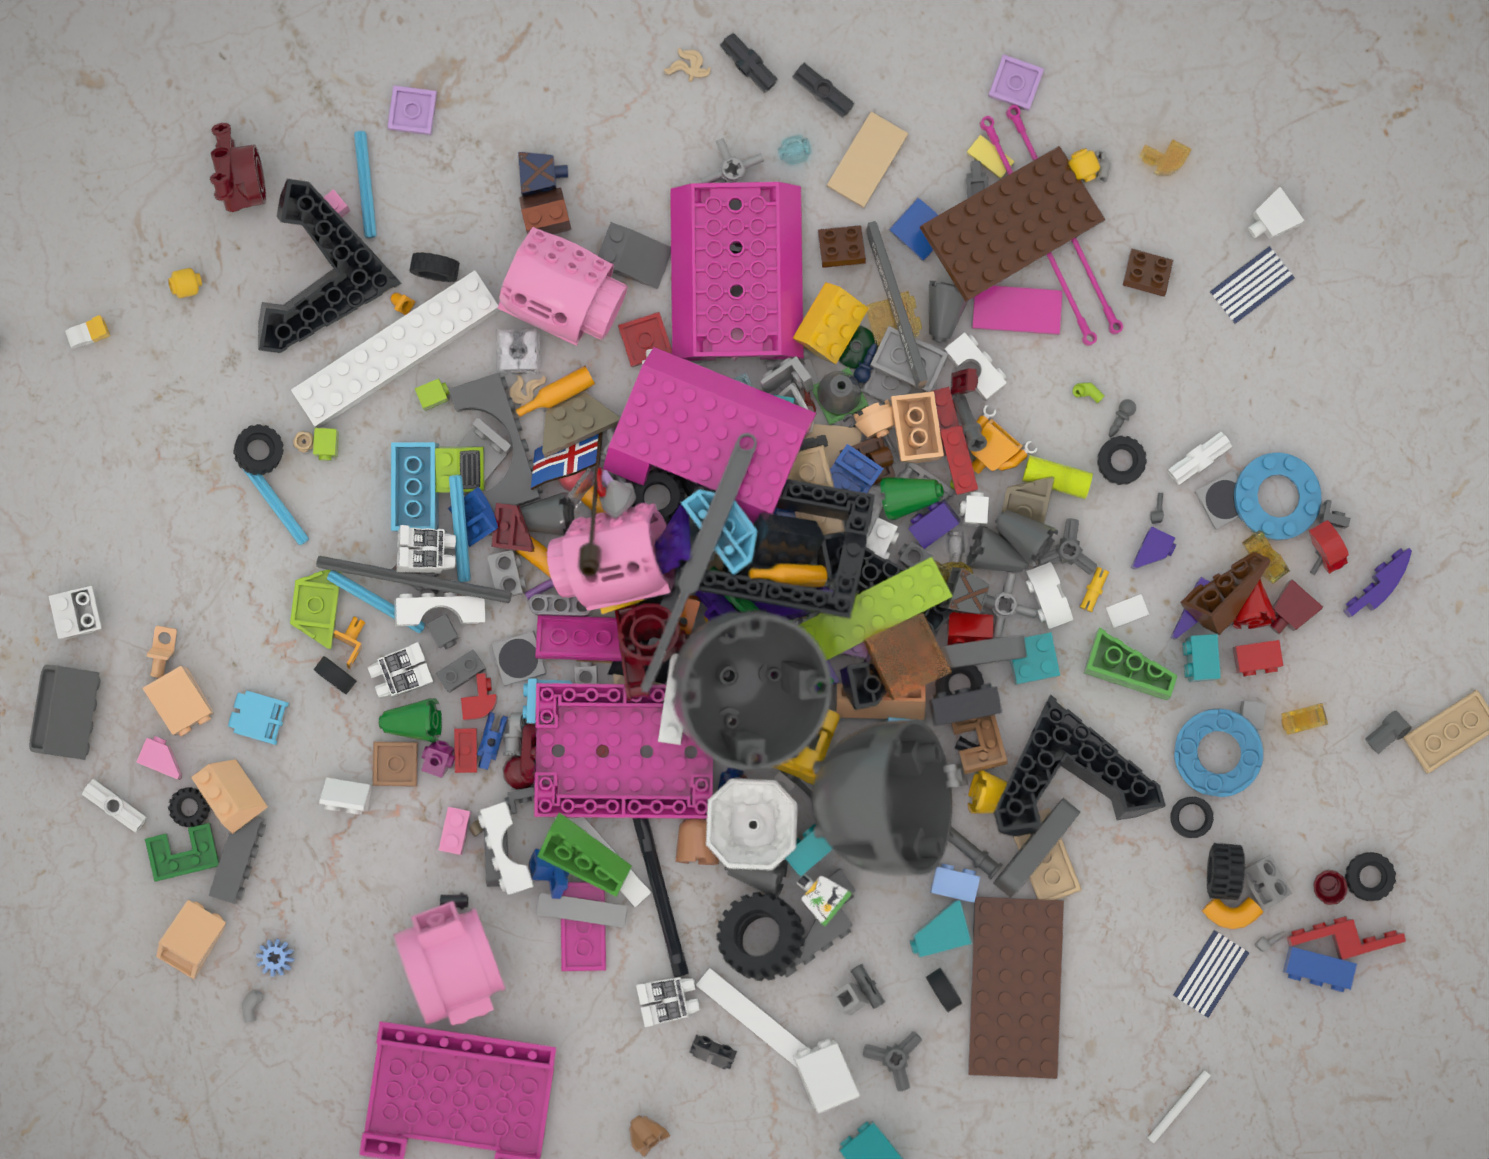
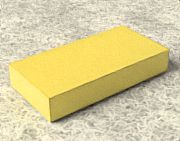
M980 135L969 148L967 154L976 161H980L982 166L1001 180L1007 172L995 146ZM1005 154L1010 166H1012L1015 161Z

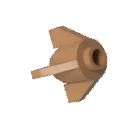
M639 1115L630 1122L631 1146L636 1152H640L643 1157L660 1141L670 1137L665 1128L647 1116L642 1117Z

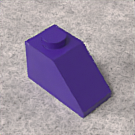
M1150 527L1131 568L1135 570L1163 560L1167 555L1171 556L1176 547V544L1173 543L1175 537Z

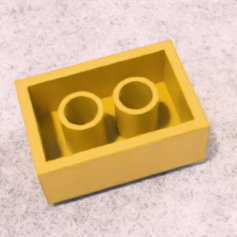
M825 282L794 334L793 339L820 359L837 364L869 308L843 288Z

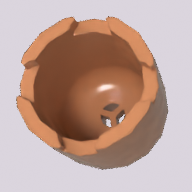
M689 818L682 821L678 831L675 862L689 864V862H696L698 860V865L719 864V858L706 845L707 819Z

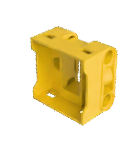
M828 709L822 727L816 735L820 738L815 751L806 747L797 754L796 758H791L782 764L773 766V768L799 777L804 782L813 785L816 777L813 770L814 762L825 759L840 720V715Z

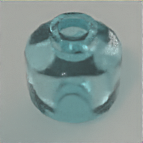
M798 134L784 138L781 147L778 148L781 160H785L788 165H795L808 161L809 155L812 154V149L808 138Z

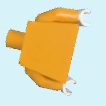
M989 405L984 407L982 416L976 421L982 427L981 434L987 439V445L984 449L977 452L970 450L976 457L972 462L973 471L978 474L986 466L991 471L996 469L1003 471L1017 467L1027 458V455H1032L1037 451V448L1033 451L1028 450L1027 446L1032 441L1022 445L993 420L996 409L991 415L986 413Z

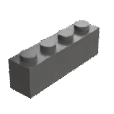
M255 816L233 834L229 832L208 896L236 904L238 900H242L245 888L242 887L244 880L249 879L252 867L249 866L251 859L256 858L259 846L256 845L258 838L262 837L265 832L266 824H263V818Z

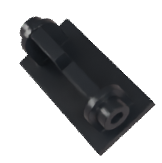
M696 1035L689 1053L693 1054V1057L707 1062L709 1055L713 1056L711 1064L725 1070L726 1068H731L737 1051L728 1045H720L713 1042L709 1037Z

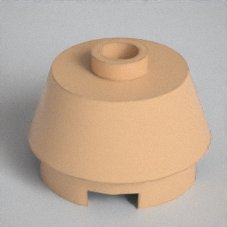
M889 399L884 401L885 405L880 406L879 402L862 409L863 414L861 416L858 413L853 415L856 421L855 426L868 439L876 436L882 438L890 433L889 430L895 427L892 404Z

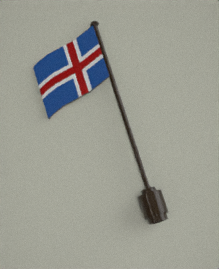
M603 432L546 458L542 452L543 446L535 449L531 490L548 482L575 475L595 466L589 543L583 544L580 547L578 569L586 577L597 575L601 567L602 549L593 542L598 495L597 470L600 468Z

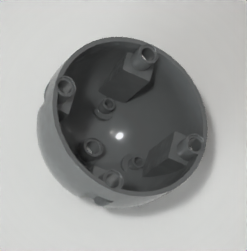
M764 611L729 612L709 620L700 626L684 643L672 671V678L676 681L675 696L672 698V704L683 731L707 755L720 763L738 769L758 770L770 768L795 757L817 735L829 709L831 677L822 650L804 629L783 617ZM726 670H730L729 677L723 679V673ZM821 681L820 689L815 691L816 683ZM752 754L756 756V760L754 762H750V757Z
M915 719L876 723L859 729L845 737L827 754L823 761L814 762L813 770L816 777L813 784L812 806L817 823L814 828L815 837L824 838L838 855L849 863L869 872L889 876L926 875L932 872L944 855L952 822V789L946 787V781L948 780L947 774L944 773L943 766L948 764L942 746L933 730L923 721Z

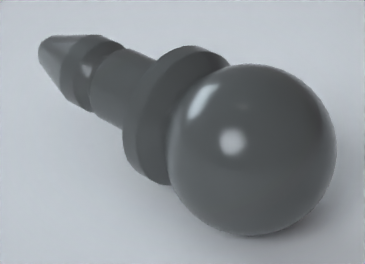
M1125 399L1119 404V411L1115 413L1118 417L1110 427L1109 437H1113L1123 425L1124 420L1129 421V416L1136 412L1134 401Z

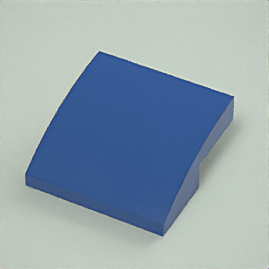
M917 198L892 225L889 231L920 260L924 261L933 249L919 227L938 216V214L920 198Z
M847 444L830 468L835 488L868 493L884 468Z
M479 487L464 496L469 547L498 528L493 510ZM450 506L448 510L452 513V507Z

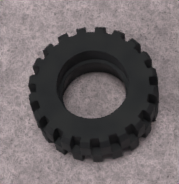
M753 892L751 897L748 894L741 896L742 901L740 902L734 900L730 904L732 908L729 911L725 909L722 914L725 918L723 921H719L717 926L720 929V933H716V940L720 942L718 949L724 956L725 962L744 977L753 978L756 981H762L763 978H766L768 981L774 980L777 974L780 976L785 975V969L788 967L792 969L796 965L793 962L795 958L801 957L803 952L800 951V947L805 946V939L802 937L805 934V929L801 925L802 920L799 915L783 899L775 897L770 893L763 895L760 892ZM759 918H772L779 926V938L776 945L768 953L760 956L748 954L743 947L745 930L753 921Z

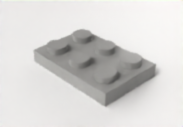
M888 326L870 367L916 388L897 329ZM915 338L928 377L925 387L920 390L931 392L948 353Z

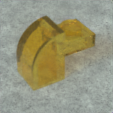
M1172 139L1165 154L1144 145L1139 157L1143 158L1142 161L1147 165L1154 166L1155 164L1158 166L1154 173L1155 175L1170 176L1181 169L1192 149Z
M1257 531L1242 542L1248 554L1254 551L1270 558L1271 562L1262 576L1272 584L1290 572L1282 556L1273 550L1262 531Z
M1323 703L1281 714L1282 727L1287 735L1328 724Z

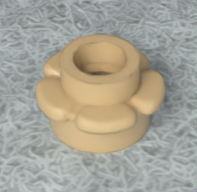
M300 431L295 435L293 445L300 452H308L309 449H313L314 436L310 432Z

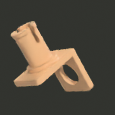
M159 625L155 627L153 645L147 652V657L153 658L150 673L152 677L161 678L165 675L166 660H169L175 650L177 629ZM167 632L171 636V641L167 644L160 642L159 634Z

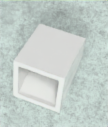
M830 1039L818 1042V1046L812 1049L809 1047L797 1051V1055L793 1056L811 1105L818 1113L859 1097L839 1046L835 1040L830 1041Z

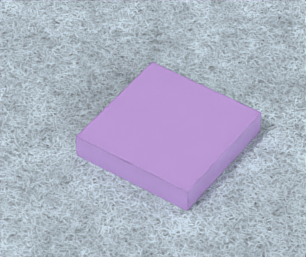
M1003 54L988 97L1011 105H1017L1019 108L1029 111L1044 69Z
M393 85L388 130L431 135L437 91Z

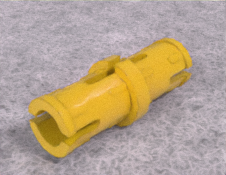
M1100 567L1096 568L1091 583L1087 584V592L1079 606L1085 610L1087 603L1090 602L1087 611L1091 613L1099 595L1103 593L1102 587L1110 573L1104 569L1102 576L1099 577L1102 571Z

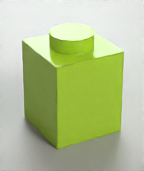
M439 378L414 388L424 411L449 401L447 395L450 392L446 382L441 383Z
M314 428L313 455L319 457L318 460L332 461V457L338 458L339 431L337 429Z

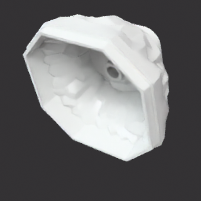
M731 778L708 799L706 845L727 868L772 870L795 849L797 803L776 780ZM751 821L757 822L758 826L756 829L749 827Z

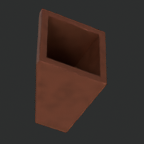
M561 187L519 197L527 234L532 227L551 234L572 230Z

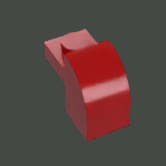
M1328 520L1309 530L1312 544L1321 554L1324 568L1329 574L1348 564L1347 556H1349L1346 545Z
M486 673L476 674L478 696L461 698L464 721L482 719L488 716L496 707L498 696L497 694H488V691H492L491 678H487Z

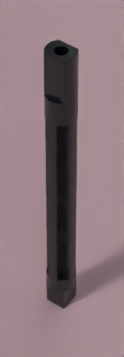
M632 818L674 978L687 975L689 972L662 875L649 819Z

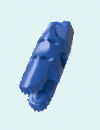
M493 712L488 714L477 755L481 756L478 767L488 770L491 759L496 760L508 717L502 716L498 732L492 731L491 726L495 719V713ZM493 738L494 743L493 745L489 746L487 741L488 739Z

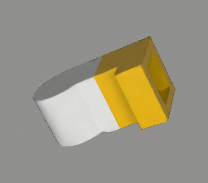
M101 315L65 331L72 349L110 337L106 322Z

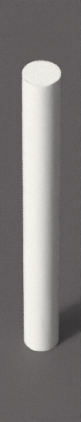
M1205 1070L1148 1136V1139L1153 1144L1210 1078L1211 1075Z

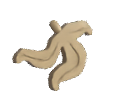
M678 48L679 56L685 60H690L691 67L689 68L684 61L678 60L672 63L670 68L664 69V72L668 75L683 70L686 74L690 75L689 82H692L694 77H707L711 71L710 67L707 70L700 68L703 64V58L698 51H682L681 48Z
M517 375L518 380L510 388L509 395L514 403L524 406L533 400L534 389L545 384L546 377L542 376L539 380L533 379L526 384L527 396H525L521 392L524 384L523 378Z

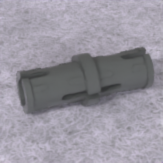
M860 964L853 968L850 972L855 977L861 987V992H864L872 1008L875 1009L885 1003V1000L875 986V980H871L864 965Z

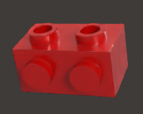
M955 612L949 615L947 646L993 639V615Z
M1280 640L1233 647L1236 672L1243 673V677L1257 675V670H1265V674L1278 672V667L1284 666Z

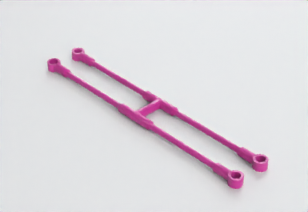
M1011 105L1006 111V116L1013 121L1034 161L1038 157L1025 132L1026 128L1020 117L1021 110L1017 105ZM1010 110H1014L1016 115H1012ZM985 116L980 121V127L986 131L1009 175L1013 171L993 127L994 119L991 116ZM984 121H988L990 126H986ZM1074 238L1071 241L1104 308L1103 311L1109 322L1108 330L1111 334L1116 335L1123 330V323L1116 319L1111 306H1108L1077 239ZM1051 252L1047 254V257L1077 318V324L1083 334L1082 342L1086 346H1091L1097 341V335L1091 332L1085 318H1082ZM1113 324H1116L1119 329L1115 330ZM1087 336L1092 337V342L1087 340Z

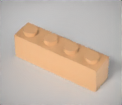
M837 683L836 713L840 715V718L887 719L891 717L924 720L926 705L925 685H894L877 706L855 710L844 693L842 683Z

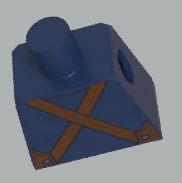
M518 152L522 197L556 189V179L569 178L568 165H555L554 155Z

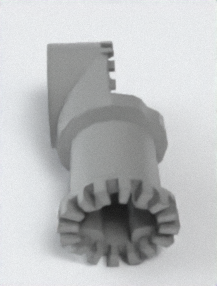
M511 713L509 716V721H511L509 722V733H503L505 738L503 756H521V738L523 727L527 725V719H523V713Z

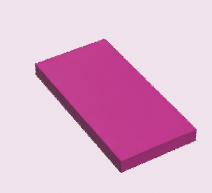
M993 286L974 297L972 329L1059 335L1063 291Z
M538 615L535 656L537 659L622 661L616 618Z
M568 882L567 890H564L562 896L605 902V891L588 882ZM561 918L562 971L606 970L605 925Z

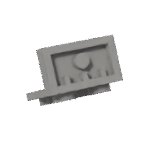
M797 356L793 359L787 358L780 364V368L775 371H768L762 376L760 381L762 390L768 394L792 377L796 386L799 389L803 388L806 393L814 389L811 376Z
M477 417L472 423L474 427L458 446L484 447V481H486L513 447Z

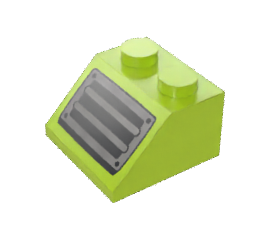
M440 446L435 448L436 492H450L449 477L451 475L462 476L463 492H471L477 487L484 491V447Z

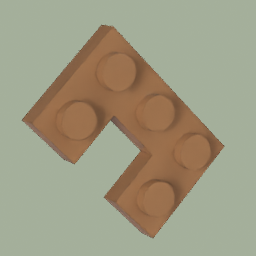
M995 714L951 723L954 735L976 730L979 747L959 751L964 774L1008 764Z

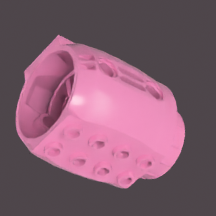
M532 227L517 250L505 277L497 309L577 346L584 333L601 340L606 337L622 306L628 286L611 278L614 264L576 243Z
M641 503L635 507L628 508L616 519L605 512L596 514L593 543L602 549L600 570L593 577L583 576L578 569L579 549L583 544L589 543L591 517L574 519L564 537L556 538L549 542L547 550L548 567L556 591L563 598L576 596L579 602L587 608V611L671 593L677 568H672L663 575L655 559V542L667 526L655 503L649 505Z

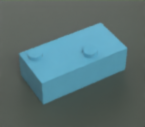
M391 442V531L398 532L400 525H406L409 528L439 529V492H436L435 448L439 447L438 443Z

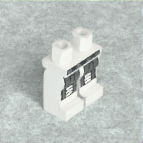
M400 525L397 539V572H434L440 574L442 570L454 569L455 555H444V548L454 549L456 536L444 534V529H419Z
M419 642L378 658V662L368 667L372 679L383 675L386 681L375 686L379 698L390 695L395 697L434 683L428 665L425 663L426 660ZM419 665V666L416 667V668H413V669H410V670L406 671V669H409V668H411V667H414V666Z
M681 977L636 985L640 1005L662 1000L661 1003L641 1007L645 1027L689 1017V1014L700 1010L698 998L686 1001L685 992L696 990L694 978L682 979Z

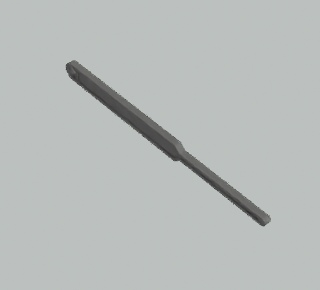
M744 433L737 439L691 550V558L686 562L678 582L681 590L641 687L645 693L651 689L689 595L698 591L755 453L757 440L750 433ZM744 437L752 438L754 441L753 448L743 450L740 447L741 439Z

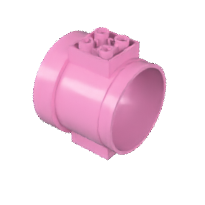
M451 901L412 916L414 927L393 934L410 984L427 1025L449 1017L452 1026L463 1024L468 1019L484 1016L489 1011L494 1010L489 996L506 989L475 908L464 914H458L454 902Z

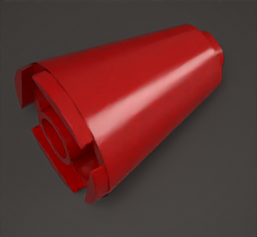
M1261 579L1232 622L1234 628L1242 629L1241 625H1248V629H1254L1272 624L1271 619L1276 621V614Z

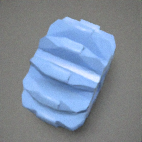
M276 939L274 945L271 940H267L268 948L263 945L259 947L264 954H256L257 958H263V961L258 962L257 965H266L262 971L264 974L271 969V977L276 975V970L282 976L284 975L282 967L286 970L291 969L287 962H294L295 959L288 957V954H292L294 951L293 949L285 951L288 946L287 942H284L280 947V939ZM272 952L280 955L278 964L276 961H271Z

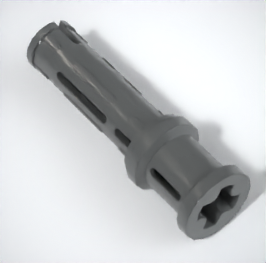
M959 394L961 402L955 396L953 403L963 425V434L968 439L967 446L971 451H980L986 447L987 439L981 434V425L975 422L966 396Z
M951 826L950 833L953 836L949 835L948 841L973 861L974 867H979L991 880L1003 864L995 862L988 856L987 851H980Z

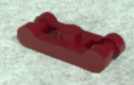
M527 724L523 727L521 770L522 780L525 783H531L535 780L533 760H536V727L532 724Z

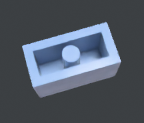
M943 863L941 867L935 868L930 893L975 902L980 880L979 876H975L976 871L963 868V872L954 871L955 866Z

